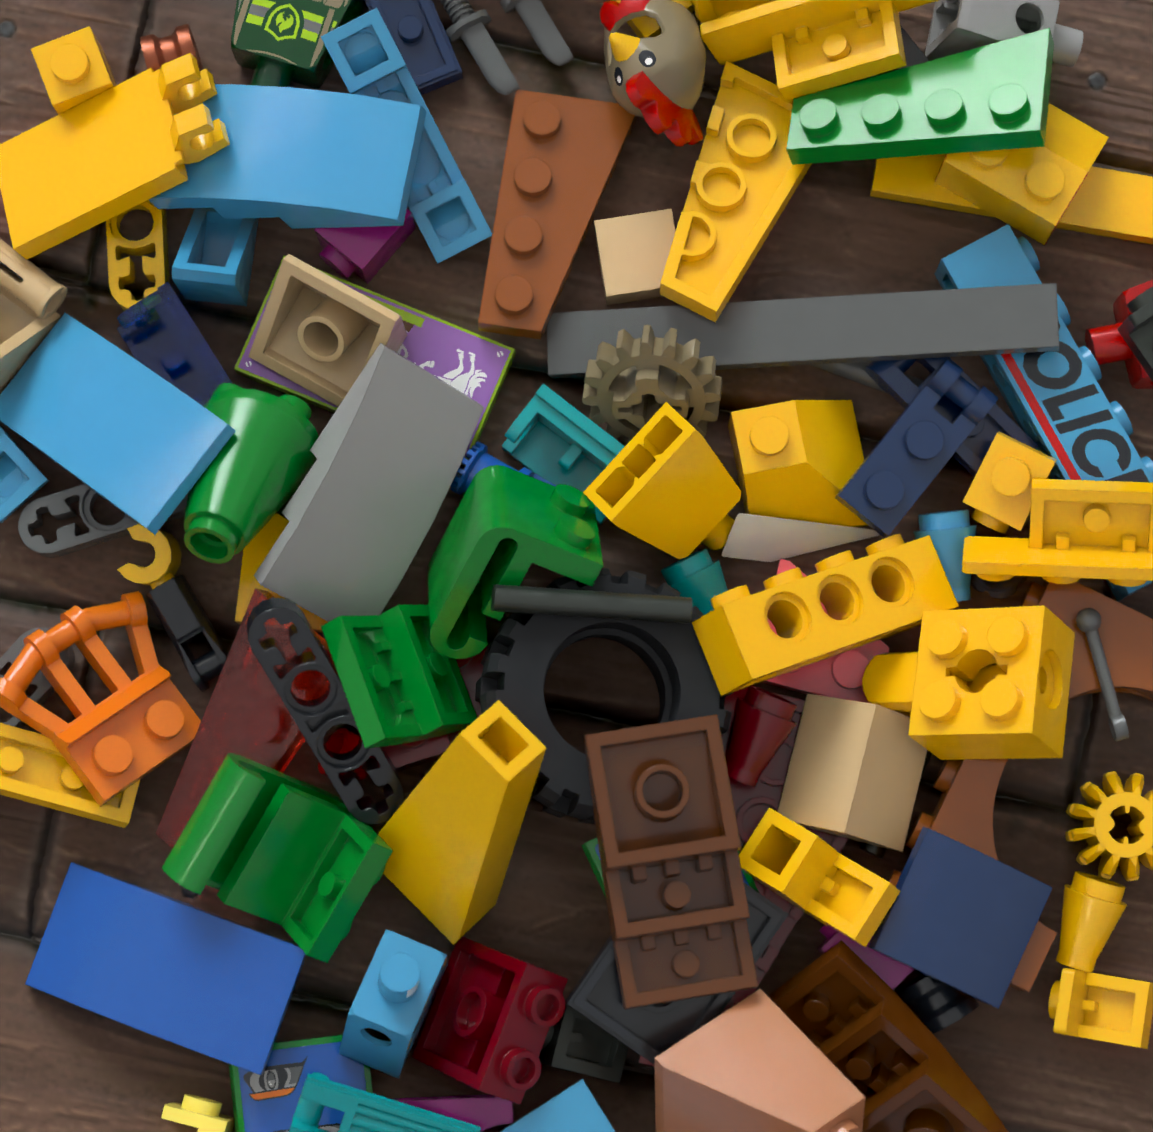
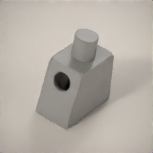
M938 0L934 5L925 56L931 61L1050 28L1054 41L1053 63L1073 67L1081 52L1083 31L1056 24L1059 0Z

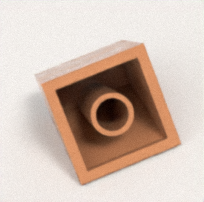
M761 989L655 1057L656 1132H862L865 1096Z

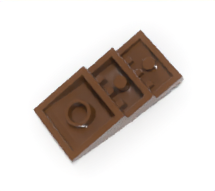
M718 715L585 735L584 741L601 869L624 1010L758 987L746 920L750 915L738 854L741 843Z
M842 940L768 995L781 1011L865 1096L862 1132H1008L981 1092L934 1034L892 988Z

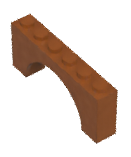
M1044 580L1042 585L1034 581L1031 582L1019 607L1046 606L1075 632L1068 700L1083 695L1102 693L1086 633L1082 632L1076 625L1078 612L1084 608H1093L1101 616L1102 623L1098 632L1115 692L1142 697L1153 702L1152 618L1078 582L1055 584ZM1008 759L945 760L933 785V788L941 791L942 794L932 815L924 811L920 812L908 835L905 846L913 849L922 827H926L998 860L993 835V809L999 780ZM893 869L887 881L896 887L901 872ZM1039 920L1009 985L1018 991L1030 992L1057 935V932L1045 926Z

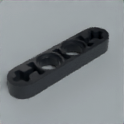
M270 598L261 601L252 609L247 619V636L252 652L349 812L357 820L366 824H381L389 821L404 800L403 787L395 766L383 747L365 749L361 736L357 746L343 754L334 753L324 746L323 739L326 732L335 725L349 724L358 730L336 667L304 613L295 603L285 598ZM276 618L277 622L281 625L293 623L288 628L290 643L297 655L287 662L283 649L274 637L265 640L261 639L267 634L265 622L269 619ZM307 647L312 650V651L304 652V653H303V651H304ZM284 664L281 669H278V668L275 666V665ZM306 670H317L323 673L329 680L326 692L318 699L312 701L302 700L291 691V683L300 672ZM364 762L373 782L378 787L385 785L383 787L385 798L380 802L375 803L369 796L361 798L364 795L360 777L355 769Z

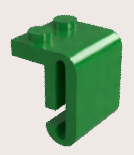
M493 465L480 470L470 483L428 563L430 640L433 647L439 653L455 659L470 658L480 653L488 644L485 615L501 620L505 613L492 611L493 585L520 586L532 563L592 586L603 567L594 503L583 492L570 485L558 484L555 487L505 466Z
M227 753L164 862L162 869L176 883L198 895H201L206 885L218 889L217 896L225 905L281 925L307 956L328 963L340 941L348 935L353 919L372 886L382 877L386 862L393 850L368 824L357 820L349 812L343 800L337 796L238 754Z

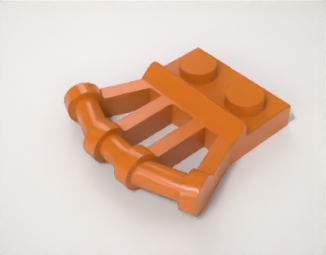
M139 591L122 594L121 601L84 609L76 605L60 615L61 622L48 631L44 632L38 629L25 637L24 648L4 677H0V707L49 738L100 807L198 740L208 730L170 680L172 676L170 672L158 663L148 628L146 604ZM122 626L126 627L139 677L133 681L130 680L96 632ZM74 643L112 693V695L97 705L92 702L60 659L59 653ZM39 670L76 718L75 720L67 723L26 695V689Z

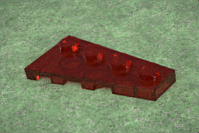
M256 588L254 590L156 831V834L172 849L227 753L238 754L283 773L306 741L252 652L248 641L247 619L252 609L261 601L275 598L268 591ZM276 618L269 619L265 622L267 634L261 639L265 640L274 637L283 649L287 662L297 655L290 643L288 628L293 623L281 625L277 622ZM314 631L333 662L326 640ZM307 647V648L303 651V653H304V652H309V651H312V650ZM284 664L275 665V666H276L278 669H281ZM306 670L300 672L291 683V691L302 700L312 701L318 699L326 692L329 680L323 673L317 670Z

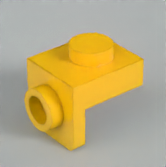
M999 431L963 503L975 508L971 517L990 529L1006 534L1009 526L1021 531L1031 513L1032 478L1048 479L1057 459Z
M1063 968L1061 980L1054 982L1049 995L1048 1011L1050 1018L1054 1019L1053 1031L1057 1034L1148 1049L1153 1016V983Z

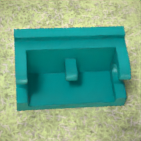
M545 384L541 385L535 396L509 427L504 435L507 439L501 446L505 452L538 476L554 485H570L581 492L586 490L625 447ZM595 505L597 523L601 525L607 517Z

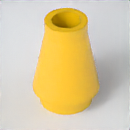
M1075 871L1072 884L1064 885L1060 942L1055 959L1057 962L1085 972L1092 973L1094 971L1101 951L1127 907V904L1122 901L1126 889L1125 886L1109 879L1104 880L1096 875Z

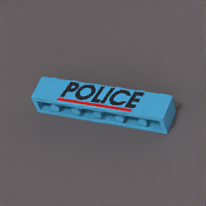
M1009 224L942 258L934 273L943 290L1042 284L1036 274V271L1040 270V264L1033 247L1025 237L1021 236L1017 239ZM1058 294L1059 351L980 355L1018 425L1039 446L1036 450L1057 459L1048 477L1049 479L1153 482V461L1148 456L1140 458L1128 437L1133 434L1129 417L1117 401L1109 403L1097 382L1102 379L1100 367L1094 355L1086 346L1083 345L1078 348L1066 327L1071 324L1069 312ZM1105 579L1117 602L1153 583V581H1147L1140 586L1124 587L1109 582L1108 579Z

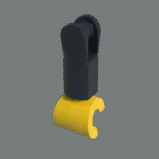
M140 524L127 528L133 540L148 543L154 547L155 559L147 567L127 563L117 570L124 578L134 583L151 586L152 590L146 594V598L175 646L196 686L203 692L210 687L208 681L225 671L230 675L236 673L238 669L231 654L209 620L185 576L179 575L174 577L181 564V549L178 541L171 533L159 529L154 535ZM205 635L213 649L195 659L187 644Z

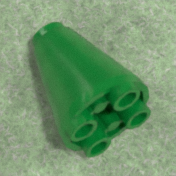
M222 383L215 388L211 398L203 405L207 410L230 425L235 430V433L188 492L184 520L186 532L184 542L189 551L196 557L216 564L230 561L235 554L240 553L290 499L314 465L317 458L310 449L319 435L314 425L309 421L312 416L310 407L305 401L296 396L282 395L277 397L257 389H244L233 383Z

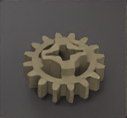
M644 325L641 338L634 339L630 333L623 329L618 331L616 347L602 341L598 345L596 360H588L582 402L585 405L591 406L590 420L595 424L607 422L606 432L615 439L624 435L628 437V443L665 402L673 407L705 437L707 422L717 421L721 400L722 377L715 375L716 359L714 356L699 358L701 342L696 338L687 342L684 346L677 343L678 334L675 328H670L664 338L655 337L651 325Z

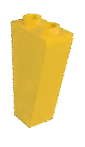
M499 700L456 737L378 833L393 850L386 862L383 874L453 945L497 903L546 751V747Z

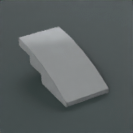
M380 343L310 449L317 460L282 512L289 523L254 574L259 584L328 622L340 615H380L400 584L432 526L462 463L484 407L479 402Z

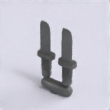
M440 0L453 22V25L445 31L451 42L463 39L491 87L503 95L511 94L520 89L514 75L485 28L492 20L486 9L475 12L468 0ZM501 0L499 2L505 13L517 10L540 51L551 63L561 66L574 60L569 47L540 0Z

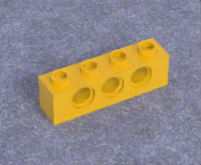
M901 533L895 534L867 546L865 549L868 556L854 560L851 550L844 551L816 563L815 567L818 573L803 577L800 568L797 567L763 581L766 589L764 591L751 595L747 585H742L711 598L710 601L714 610L693 621L692 625L720 695L729 694L920 626L923 611L953 610L959 607L930 535L904 543ZM821 603L825 606L828 615L824 612ZM768 619L774 624L777 634L769 626Z

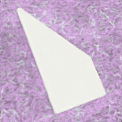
M739 513L736 516L721 555L730 558L773 562L879 536L880 534L873 529Z

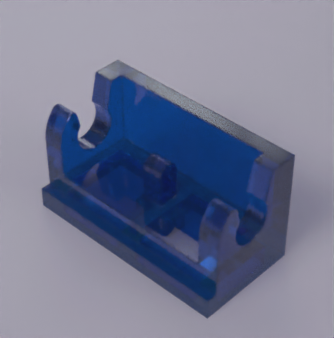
M166 282L158 287L157 291L122 312L117 317L120 326L116 329L137 361L203 406L211 398L219 384L232 383L177 294L169 282Z

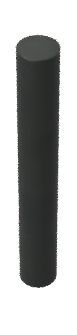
M494 584L491 608L492 611L690 624L693 603L691 597Z

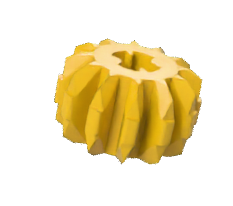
M1107 772L1103 774L1102 780L1104 793L1091 782L1084 783L1080 787L1082 796L1091 807L1075 803L1068 805L1066 813L1072 818L1084 822L1083 828L1068 830L1065 832V837L1068 842L1086 839L1088 846L1079 852L1076 857L1080 865H1087L1093 862L1099 855L1101 856L1098 866L1099 878L1104 880L1111 879L1119 864L1121 873L1126 881L1138 880L1140 874L1139 861L1146 868L1153 871V789L1142 797L1141 793L1144 786V776L1142 774H1131L1123 789L1117 772ZM1113 810L1114 816L1129 814L1133 820L1127 827L1128 833L1132 836L1129 842L1128 837L1117 839L1111 837L1109 831L1115 825L1114 820L1110 816Z

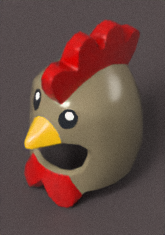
M621 0L620 3L605 1L600 10V19L604 25L606 72L614 99L630 114L644 118L648 126L657 135L664 132L667 138L677 147H682L687 143L694 145L703 140V133L693 109L704 86L706 49L694 15L683 5L671 0ZM645 15L656 19L661 28L660 35L649 38H638L616 33L627 21Z

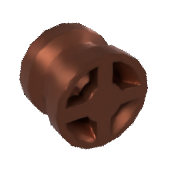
M189 24L176 27L172 35L162 38L154 34L140 37L147 69L152 68L156 71L161 68L162 64L191 53L197 59L199 71L203 70Z

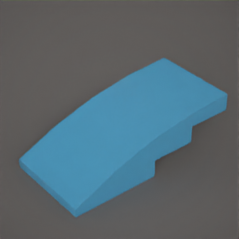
M215 84L217 95L204 101L203 104L209 108L212 121L219 118L225 124L230 145L200 162L186 164L187 181L149 199L158 209L213 208L224 219L280 217L291 229L403 226L426 110L417 104L358 94L294 87Z
M66 313L62 315L0 394V422L154 535L235 433V430L184 392Z

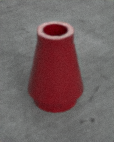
M753 685L748 687L744 699L737 697L725 756L728 776L730 778L756 787L761 774L797 724L796 721L792 720V717L798 705Z

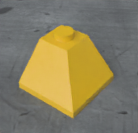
M791 400L731 412L728 430L746 514L857 528L869 526L835 499V496L864 461L852 400Z

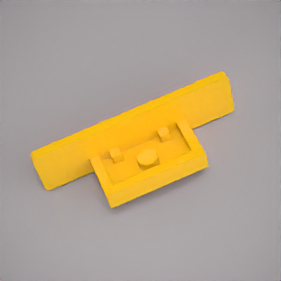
M776 0L747 10L730 11L718 19L702 23L700 25L701 39L721 65H725L726 60L733 63L773 51L778 90L784 99L789 101L907 66L898 12L938 0Z
M1032 478L1030 538L965 537L962 572L976 574L983 580L994 582L1010 580L1014 576H1036L1055 584H1071L1079 581L1080 578L1108 579L1109 582L1118 586L1134 587L1143 585L1147 581H1153V482Z

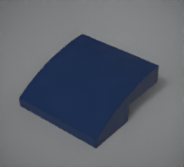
M922 827L896 884V888L901 892L877 928L868 947L917 972L932 977L987 1005L999 1009L1053 888L934 830Z

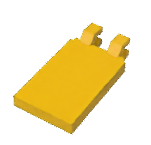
M188 53L162 64L161 68L156 71L149 68L0 144V189L13 249L28 260L187 181L186 164L200 162L230 145L225 124L219 118L212 121L209 108L203 104L204 101L217 95L213 75L206 68L199 71L197 59L191 53Z

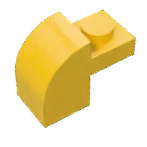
M768 808L739 854L741 869L755 880L826 926L829 925L865 948L901 892L887 880L840 854L818 835L771 808Z

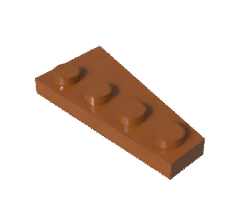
M516 90L478 319L479 331L542 339L572 270V263L583 238H586L595 217V210L606 185L610 183L619 162V155L628 135L633 130L638 116L630 114L618 103Z

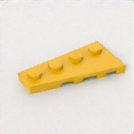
M727 60L721 76L717 98L706 127V135L691 177L685 206L678 221L660 282V295L715 323L811 164L792 165L786 150L793 100L786 101L776 84Z

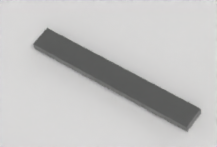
M1056 283L728 302L716 323L682 305L552 313L547 325L548 376L551 379L585 377L588 360H596L598 345L602 341L616 347L618 331L623 329L630 333L634 339L641 338L644 325H651L655 337L664 338L670 328L677 329V343L683 346L696 338L701 342L699 358L714 356L716 359L715 370L1059 351Z

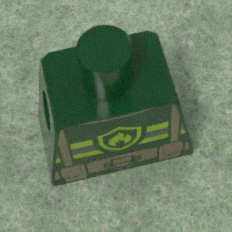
M237 0L231 36V50L236 62L245 68L255 70L250 85L289 87L292 81L312 88H320L334 65L321 36L359 17L365 4L364 0Z

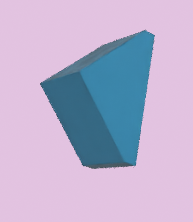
M213 208L194 209L172 265V280L185 299L247 306L258 218L224 219Z

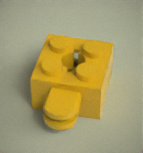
M1046 606L923 611L918 652H894L874 656L865 668L862 678L863 692L870 703L909 716L908 736L940 760L1063 758L1075 632Z

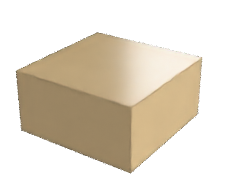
M672 208L595 220L594 233L606 305L663 297L660 295V282L675 235Z

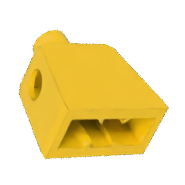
M667 402L663 404L583 492L617 527L677 559L688 557L701 542L711 550L723 548L735 521L728 513L740 501L741 490L702 434Z

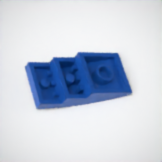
M71 862L25 985L182 1047L255 1074L263 1075L307 955L296 944L193 907V905Z

